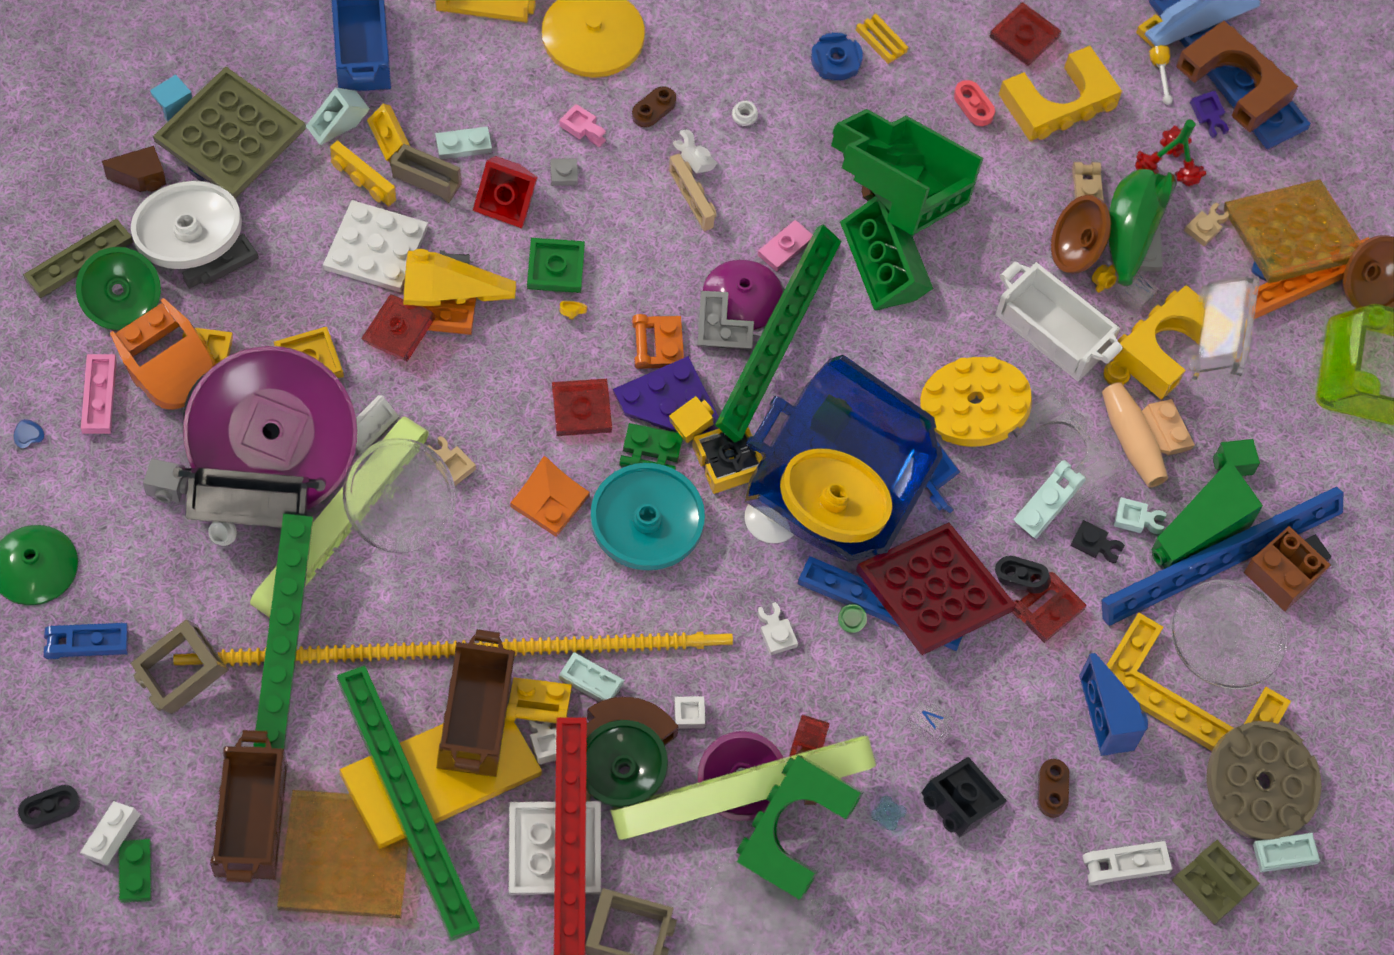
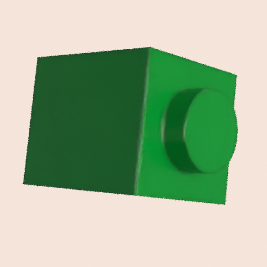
M1254 440L1221 442L1213 456L1215 469L1220 470L1226 463L1231 461L1242 476L1254 475L1260 464Z

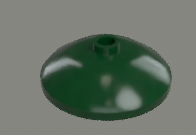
M617 720L603 724L587 737L586 790L597 801L612 807H628L647 801L661 788L668 771V756L663 741L651 728L632 720ZM622 767H628L630 769V771L627 774H621L619 772V770Z

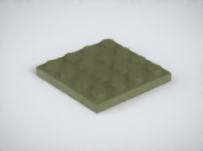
M225 66L153 135L155 143L210 183L225 189L236 199L306 130V124Z

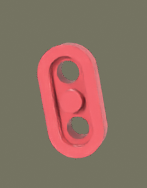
M964 80L959 82L954 92L956 103L971 123L976 126L989 125L995 114V108L991 101L974 81ZM963 95H969L970 98H965Z

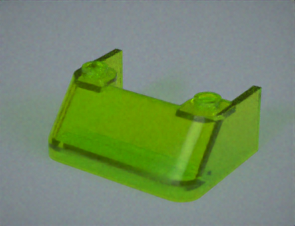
M1371 304L1331 316L1325 327L1315 391L1316 402L1327 410L1394 426V398L1380 395L1381 384L1379 379L1372 373L1361 371L1366 331L1369 330L1394 336V308L1380 304Z

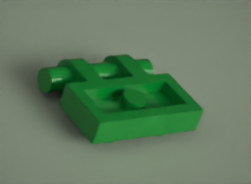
M629 423L623 451L633 453L632 457L621 455L619 466L626 467L638 463H655L676 470V466L668 465L666 461L678 463L683 438L676 432ZM643 455L658 458L657 462H653L641 459V457Z

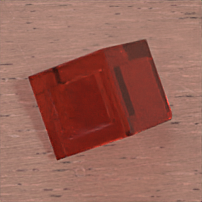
M801 715L789 757L797 753L799 746L811 750L823 747L830 723Z

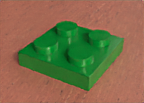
M531 237L527 289L581 293L585 241Z

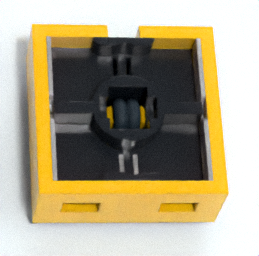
M749 427L742 440L733 442L720 429L693 437V451L700 466H706L705 477L713 494L765 477L767 466Z

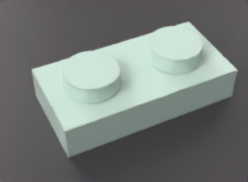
M488 126L435 133L439 159L441 160L492 153Z

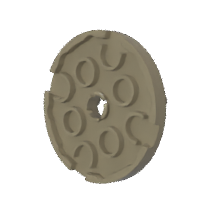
M1267 721L1243 724L1227 732L1217 742L1210 755L1206 780L1211 802L1221 819L1230 828L1245 837L1254 840H1273L1291 836L1311 820L1318 807L1321 796V775L1315 756H1311L1302 743L1304 740L1287 727ZM1260 773L1266 774L1269 778L1270 784L1267 789L1261 787L1257 780Z

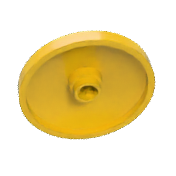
M557 0L546 12L542 23V42L549 57L562 69L583 77H606L623 71L638 58L644 45L645 27L643 19L635 6L628 0Z
M811 449L801 452L790 460L781 478V494L789 511L801 524L825 538L849 543L869 540L883 530L891 515L892 500L884 481L870 466L844 452L831 449Z

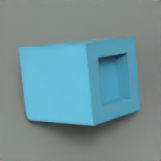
M177 75L172 76L150 90L153 98L163 108L164 118L167 122L192 99L191 91Z

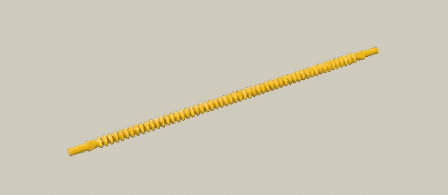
M701 631L691 635H686L685 632H682L680 636L676 632H674L673 636H669V633H665V636L657 633L655 637L651 633L648 634V637H644L642 633L640 637H635V634L627 637L624 634L622 638H619L617 634L614 638H610V635H606V638L598 635L596 639L592 635L589 636V639H585L584 636H581V639H576V636H573L571 640L567 636L564 637V640H560L557 636L555 640L547 637L545 641L542 640V637H539L538 641H534V638L531 637L530 641H526L525 638L517 641L514 638L512 642H509L506 638L502 644L504 649L515 650V656L519 652L523 656L526 655V652H530L532 656L534 652H539V655L547 652L548 655H551L552 651H556L557 655L560 654V651L568 654V651L577 653L578 650H581L582 654L585 653V650H589L590 653L598 650L601 653L603 649H606L608 653L611 649H615V652H619V649L627 652L629 648L633 652L636 651V648H640L643 652L644 648H649V651L657 648L660 651L662 647H665L668 651L670 647H674V650L682 647L685 650L686 647L690 646L704 649V646L733 645L732 633L704 634ZM454 640L453 644H449V641H445V644H440V641H437L435 645L431 641L428 642V645H423L422 641L419 645L411 642L409 646L405 642L402 643V646H398L396 642L394 646H389V643L381 646L380 643H377L376 647H372L371 643L368 644V647H364L363 644L355 647L352 644L350 648H347L345 644H343L342 648H338L337 645H334V648H329L326 645L324 649H321L319 645L316 649H312V646H308V649H303V646H300L297 650L296 661L303 664L307 660L311 664L313 660H317L319 664L321 660L329 663L332 659L337 663L339 659H342L345 663L347 659L355 662V659L358 658L363 662L365 658H368L371 662L373 658H377V661H380L381 658L389 661L390 657H394V660L397 661L398 657H402L403 660L411 657L412 660H415L416 656L423 660L424 656H428L429 659H432V656H437V659H440L442 655L448 659L449 655H455L457 641ZM480 641L479 643H474L479 645L498 647V644L494 643H484ZM259 647L256 651L248 648L246 652L242 648L238 652H235L233 648L230 652L222 649L217 654L225 665L230 663L232 667H234L235 663H239L240 666L248 663L251 666L253 662L260 666L261 662H264L266 648L265 651H261ZM196 653L173 655L174 666L203 665Z

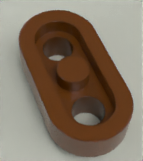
M661 86L646 95L632 109L633 122L637 126L644 128L656 124L675 108L677 96L674 90Z
M1059 759L1046 760L1038 773V808L1045 816L1051 818L1064 814L1069 804V769ZM1056 769L1060 775L1054 776L1050 770ZM1055 797L1058 799L1059 803L1053 804L1050 802L1049 798Z

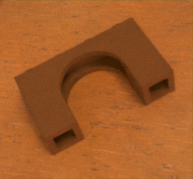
M1225 20L1181 52L1176 65L1193 83L1219 66H1235L1247 72L1253 79L1256 88L1237 101L1231 117L1249 133L1289 104L1298 88V85L1291 77L1283 73L1273 61L1266 58Z

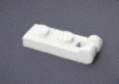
M1165 841L1092 851L1082 855L1084 865L1088 866L1090 874L1087 877L1090 886L1167 874L1172 871ZM1107 862L1109 870L1101 871L1100 863Z

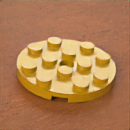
M995 357L959 358L937 370L928 379L921 393L920 405L925 424L930 431L933 429L941 435L942 440L959 446L978 447L1003 441L1008 438L1010 432L1017 427L1021 428L1027 421L1032 409V394L1030 384L1025 375L1010 363ZM975 396L982 400L977 404L970 403L971 400L975 399Z

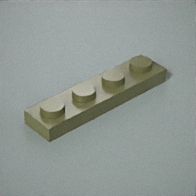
M116 218L24 273V279L41 299L77 277L82 265L94 253L110 247H127L133 243L132 236Z

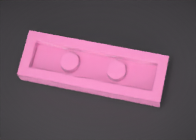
M87 354L81 419L82 434H111L117 364L115 354Z

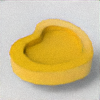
M561 301L559 312L569 317V319H574L578 314L587 312V305L575 301Z

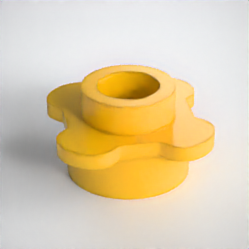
M1105 264L1099 266L1092 275V282L1097 285L1095 290L1098 293L1103 291L1104 288H1111L1117 280L1113 264L1109 267Z

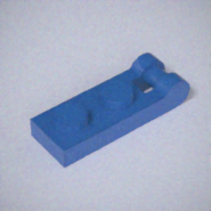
M105 623L47 626L44 629V638L47 640V646L44 647L43 657L46 659H60L61 657L128 654V624ZM66 638V644H59V640Z

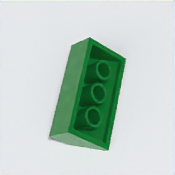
M877 196L840 221L875 311L915 302L934 289L913 236L886 221L889 210Z

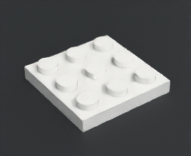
M351 200L324 261L323 270L401 293L405 283L408 251L420 248L428 229V222Z
M601 801L586 802L585 894H601ZM509 802V895H554L555 802Z

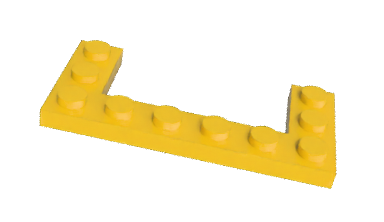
M1138 612L1108 661L1107 667L1139 702L1141 710L1212 751L1217 742L1234 728L1138 672L1139 667L1163 629L1162 625ZM1265 686L1244 724L1256 721L1279 724L1291 701Z

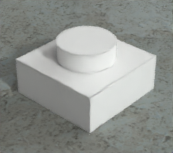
M704 696L675 697V722L679 726L678 729L705 728Z

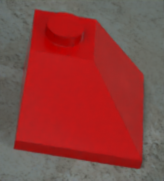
M498 156L488 159L472 211L523 228L538 177L521 164Z

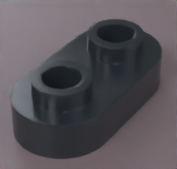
M1005 556L995 565L997 578L1003 585L1034 594L1041 593L1050 586L1051 577L1049 571L1040 563L1016 556ZM1010 572H1015L1013 575H1007Z
M59 785L25 798L18 807V816L24 826L31 829L41 828L74 815L80 807V798L72 786ZM63 799L70 800L69 805L66 807H61L59 804ZM39 810L41 812L37 818H31L30 814L32 811Z

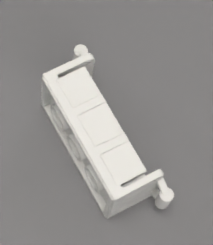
M1013 262L1000 274L999 277L1004 282L1007 290L1001 296L995 316L1076 381L1079 382L1100 360L1108 364L1123 349L1116 339L1120 328L1037 262L1030 268L1020 265L1018 262ZM1020 270L1024 272L1013 284L1009 282Z

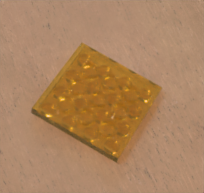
M1321 179L1227 201L1224 204V212H1228L1229 220L1268 283L1345 265L1356 248L1362 244Z
M292 790L277 903L278 910L401 919L409 845L406 838L379 849L350 794Z

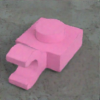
M577 104L559 120L560 127L578 139L586 135L598 147L606 141L602 137L606 131L601 126L596 125V116Z

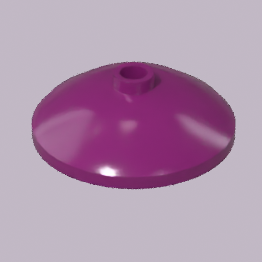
M732 260L717 266L707 276L703 286V291L728 292L727 320L754 321L753 330L767 325L783 294V288L778 277L766 266L751 260ZM745 284L748 285V287H742L740 285Z
M750 731L727 733L713 741L703 753L698 766V783L734 773L739 768L748 769L783 759V756L773 742L758 733ZM764 799L717 814L734 821H751L755 819L760 810L765 813L770 802Z

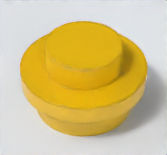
M1118 360L1109 362L1103 370V377L1110 385L1114 383L1125 385L1131 376L1130 370L1128 368L1125 370L1121 367Z

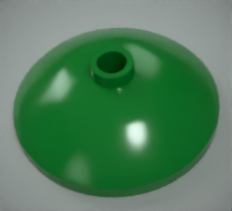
M110 247L94 253L82 265L76 279V297L82 311L95 324L110 330L123 329L155 308L160 300L161 284L155 267L144 255L133 249ZM116 284L121 285L123 288V292L120 295H116L112 291V287Z
M30 525L16 529L1 539L0 594L6 599L21 605L44 604L62 595L74 581L78 570L77 551L68 536L60 530L45 525ZM29 554H35L34 558L26 559Z

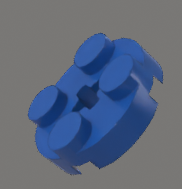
M839 32L827 33L821 36L819 41L813 45L811 52L812 66L819 76L825 80L839 81L856 76L863 59V50L860 44L855 39L853 42L847 38L846 34ZM834 53H837L839 57L843 58L837 60L832 57Z

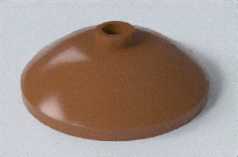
M1083 195L1071 201L1060 214L1051 239L1052 258L1060 270L1070 274H1078L1090 268L1101 257L1107 246L1111 231L1109 210L1103 200L1093 195Z
M1379 235L1364 241L1352 253L1345 267L1343 276L1345 296L1354 308L1363 313L1380 314L1394 307L1393 236Z

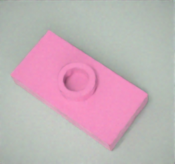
M794 220L759 249L757 255L777 272L807 247L812 234Z

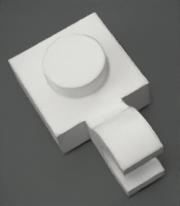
M681 130L679 133L683 136L684 143L681 140H676L673 142V145L682 152V159L685 162L687 161L696 173L713 170L717 162L711 157V153L701 145H695V138L690 130Z

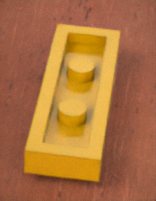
M338 140L330 146L331 163L338 171L344 170L350 175L355 185L358 187L364 186L375 201H382L388 207L396 201V190L393 184Z

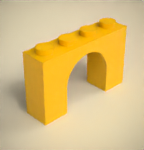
M1090 45L1068 54L1064 66L1065 71L1077 86L1081 97L1073 102L1062 104L1045 99L1036 90L1025 72L1002 81L999 97L1029 141L1037 138L1040 140L1045 139L1056 130H1067L1080 120L1088 121L1097 113L1102 111L1110 112L1117 107L1122 90Z
M1185 285L1178 292L1176 290L1172 291L1166 298L1164 305H1156L1149 313L1148 319L1145 321L1139 320L1132 328L1131 334L1128 336L1124 334L1118 339L1123 349L1113 360H1118L1120 362L1119 365L1125 370L1128 368L1130 370L1129 373L1162 400L1179 385L1186 370L1159 347L1155 334L1167 330L1181 332L1212 355L1229 339L1236 325Z

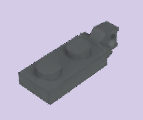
M241 234L232 247L222 256L207 264L182 272L183 281L189 289L202 282L204 285L259 259L258 253L245 234Z

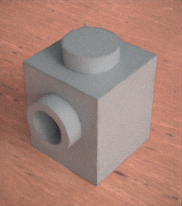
M151 458L143 486L146 495L154 497L157 501L162 503L180 502L182 493L187 494L189 477L177 479L173 476V470L180 464Z

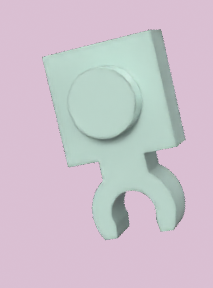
M1121 497L1118 502L1114 527L1141 533L1143 528L1147 527L1151 533L1161 534L1164 526L1156 524L1154 520L1164 521L1166 513L1160 510L1148 512V504Z

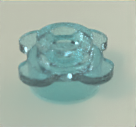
M883 796L880 799L878 808L872 810L871 818L874 821H878L887 830L893 831L897 828L899 819L905 817L907 811L903 805L894 803L890 796ZM890 811L891 815H887L886 812Z

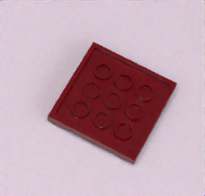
M950 522L859 563L856 568L857 573L922 656L1013 612L1016 606Z

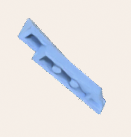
M1181 0L1166 9L1160 16L1163 21L1147 30L1145 36L1155 46H1166L1221 23L1223 20L1226 21L1260 6V0Z

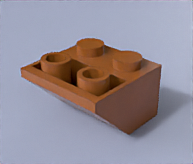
M1289 526L1251 559L1244 574L1283 611H1287L1317 582L1331 564Z

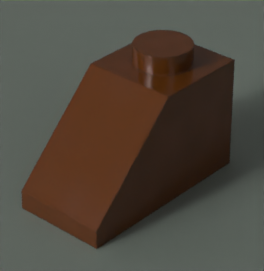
M154 145L102 161L107 180L135 191H156L161 186L167 185L164 170Z

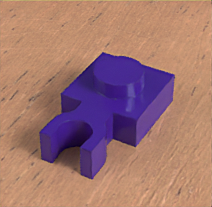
M1214 90L1192 98L1189 103L1200 125L1207 122L1211 138H1215L1217 135L1215 127L1220 128L1223 135L1227 134L1229 128L1226 122L1221 120V117L1226 112L1216 91Z

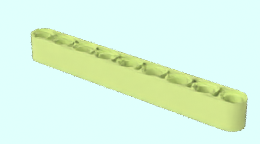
M406 416L402 417L315 519L312 528L305 587L316 575L314 571L317 568L320 569L334 553L332 551L334 547L338 548L350 534V528L352 526L355 527L369 511L367 509L368 506L374 505L386 490L384 487L387 484L390 485L403 470V464L407 465L420 448L418 446L420 444L424 445L429 436L428 430ZM276 567L257 588L250 601L251 606L269 618Z
M861 736L797 754L839 778L866 771L876 766L869 736ZM797 755L653 795L645 802L628 807H614L610 811L618 839L635 837L767 799L775 784L780 786L785 778L782 771L790 758L795 760Z

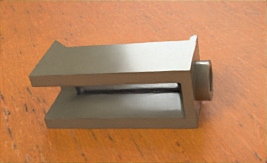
M403 144L401 149L391 157L390 166L393 178H398L440 196L447 203H450L462 185L460 167L406 144Z

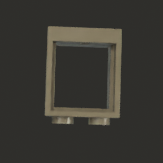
M188 619L184 620L130 663L136 671L133 674L135 680L141 687H147L151 693L149 700L158 711L164 710L171 714L186 705L228 671V668L198 625ZM187 640L204 667L166 696L148 669Z
M602 888L587 939L585 955H635L601 945L611 908L662 921L653 955H668L669 948L664 947L666 937H673L677 919L672 918L674 908Z

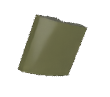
M1218 840L1202 851L1194 861L1172 879L1179 889L1214 925L1260 884Z

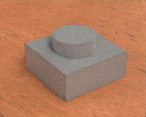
M577 158L550 159L551 186L578 185Z

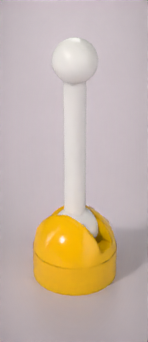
M1161 45L1150 49L1149 55L1152 64L1160 68L1164 91L1163 103L1170 105L1173 102V98L1169 95L1165 66L1169 63L1171 55L1169 47Z

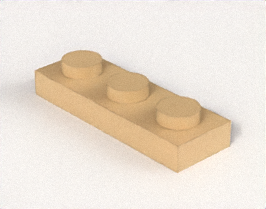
M680 153L670 156L669 172L703 231L714 228V219L717 216L715 207L706 200L704 189L700 182L695 181L690 164L687 161L684 162Z

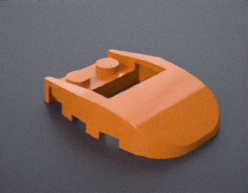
M163 298L160 300L161 304L116 333L114 331L110 332V335L137 388L140 387L155 405L163 409L173 410L185 406L187 396L193 385L217 363L209 351L206 341L191 322ZM181 327L187 335L186 337L139 367L133 358L135 355L176 328Z

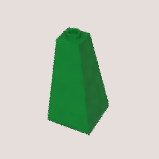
M1231 461L1220 469L1158 536L1151 550L1153 559L1159 566L1162 565L1164 569L1252 526L1263 505Z

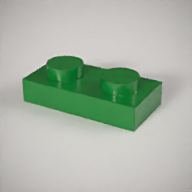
M150 839L126 840L119 847L120 903L152 901Z

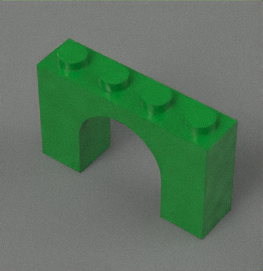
M797 755L795 760L790 758L783 768L782 774L785 775V778L781 785L775 784L766 799L770 804L765 813L760 810L751 825L755 830L750 839L745 837L739 845L736 853L740 856L736 862L801 900L806 895L818 871L791 856L782 847L777 834V825L782 812L795 801L811 800L846 820L850 818L864 792L807 758Z

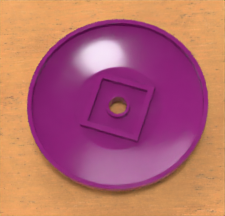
M260 346L245 349L226 357L212 367L199 381L188 401L183 422L184 447L191 468L200 467L301 476L311 479L324 478L326 480L324 490L317 491L315 488H309L308 510L325 500L346 476L356 450L357 419L351 398L338 377L323 363L295 349L281 346ZM274 423L279 427L280 434L277 438L269 439L264 435L263 428L266 424Z

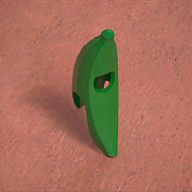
M1148 169L1133 171L1119 182L1114 192L1109 210L1111 231L1108 241L1112 264L1119 276L1117 283L1120 285H1132L1133 278L1147 255L1156 230L1177 185L1175 176L1171 172H1168L1166 176L1155 174L1153 170Z

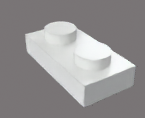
M113 801L80 853L89 860L108 866L141 814L133 807Z

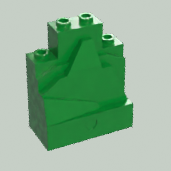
M866 108L839 121L832 131L833 139L831 146L843 153L842 169L854 175L855 182L871 190L889 210L886 221L912 236L969 204L984 158L907 115L890 122Z

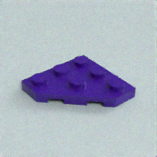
M689 356L613 389V393L625 416L640 419L671 432L677 431L670 423L669 415L696 396L700 402L705 400L714 411L712 415L714 424L701 434L719 429L715 426L719 416Z

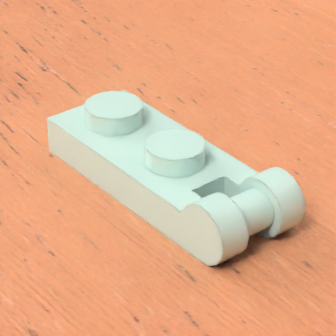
M1066 460L1061 461L1057 465L1053 474L1013 519L1035 539L1040 536L1086 481V477L1080 472H1074L1071 469L1072 466ZM1063 478L1069 481L1065 489L1059 485Z

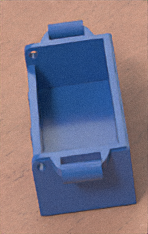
M331 0L338 88L355 91L391 89L384 0Z

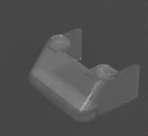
M1242 275L1210 281L1207 286L1201 287L1198 301L1203 302L1202 308H1205L1199 349L1196 355L1191 354L1188 364V370L1192 371V375L1185 389L1186 395L1228 404L1245 370L1249 356L1259 277Z

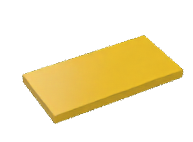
M506 717L496 777L438 769L437 759L443 724L400 742L435 824L542 775V769L514 721L506 720ZM370 756L341 768L339 775L378 848H384L405 838Z

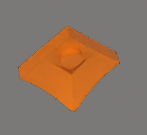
M543 456L527 482L510 502V507L557 537L589 498L590 492L562 472L546 456Z

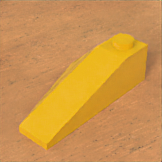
M425 249L408 251L403 305L440 306L441 300L455 299L456 304L466 303L467 299L474 297L481 301L515 299L516 281L436 252H429Z

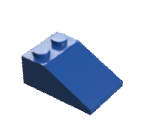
M1091 653L1081 670L1079 678L1100 755L1135 751L1148 729L1146 713L1141 712L1139 702L1096 653Z

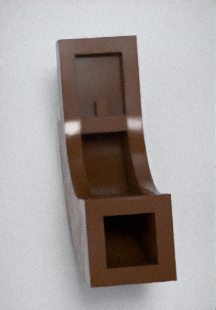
M609 698L587 709V720L589 721L587 723V737L603 724L617 720H632L648 726L658 734L664 746L678 735L679 726L663 709L640 698Z

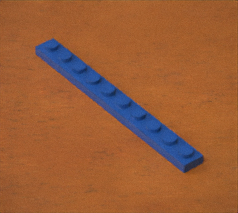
M1336 486L1191 557L1183 559L1168 568L1158 571L1143 580L1135 582L1118 592L1110 594L1101 599L1103 620L1108 626H1111L1256 556L1289 526L1299 535L1342 514L1344 492Z

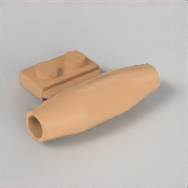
M1122 383L1109 385L1102 391L1110 423L1129 462L1148 487L1152 488L1161 485L1168 479L1161 453L1169 456L1189 451L1195 446L1172 399L1148 404V406L1141 410Z

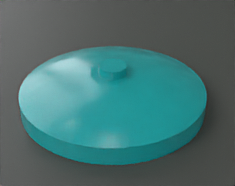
M655 463L629 465L609 475L598 487L592 500L590 513L591 529L600 548L614 561L637 570L664 569L685 559L699 543L705 521L704 504L694 484L675 469Z

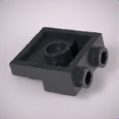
M969 756L931 779L921 791L926 807L930 810H936L943 818L945 829L951 833L955 832L959 838L979 826L983 819L1002 808L1007 802L1004 796Z

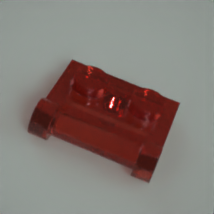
M1049 572L1051 583L1045 591L1036 594L1028 593L1020 601L1015 600L1016 606L1012 612L1044 643L1083 612L1087 606L1053 572ZM1054 590L1056 592L1052 598L1032 613L1028 609L1048 591Z

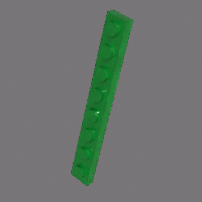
M283 514L255 729L256 731H268V739L272 748H285L314 520L310 516ZM254 743L253 747H266V743Z

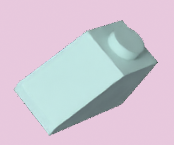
M334 88L306 127L319 145H322L356 127L370 108L357 91Z

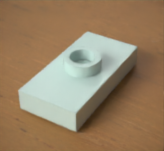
M575 652L559 674V680L572 684V687L599 702L616 697L624 685L622 678Z
M1313 833L1280 837L1273 840H1258L1253 843L1260 873L1317 865L1320 862Z

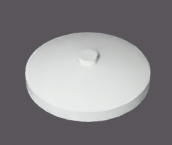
M201 181L180 182L154 192L139 205L132 218L131 234L138 252L144 255L151 263L171 269L193 268L217 259L232 247L240 234L242 218L235 198L220 186Z

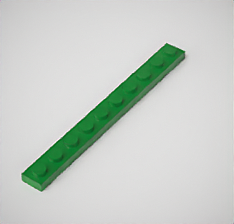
M824 224L817 227L715 423V426L733 442L742 440L842 242Z
M364 665L338 674L337 682L450 942L479 931L480 924L366 666Z

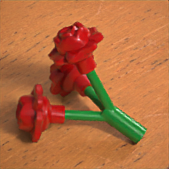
M1188 119L1180 130L1175 125L1170 130L1164 131L1162 133L1164 138L1160 140V144L1164 148L1160 152H1154L1152 155L1139 151L1136 156V169L1153 170L1155 174H1158L1157 163L1162 160L1163 155L1173 154L1175 158H1178L1184 153V167L1175 172L1177 181L1182 182L1188 187L1199 184L1202 177L1207 174L1204 166L1194 165V159L1190 155L1189 144L1192 142L1190 135L1196 123Z

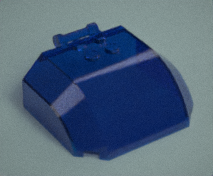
M845 355L830 358L806 384L794 406L778 396L773 397L770 402V410L755 435L750 436L746 443L749 448L764 456L749 480L745 502L805 542L830 555L850 562L873 555L888 553L940 463L943 454L941 446L937 444L934 431L936 423L932 415ZM783 412L788 416L769 446L764 443V440L780 413ZM831 449L849 454L870 466L886 484L892 500L891 515L883 530L869 540L849 543L825 538L801 524L789 511L781 494V478L790 460L807 450Z

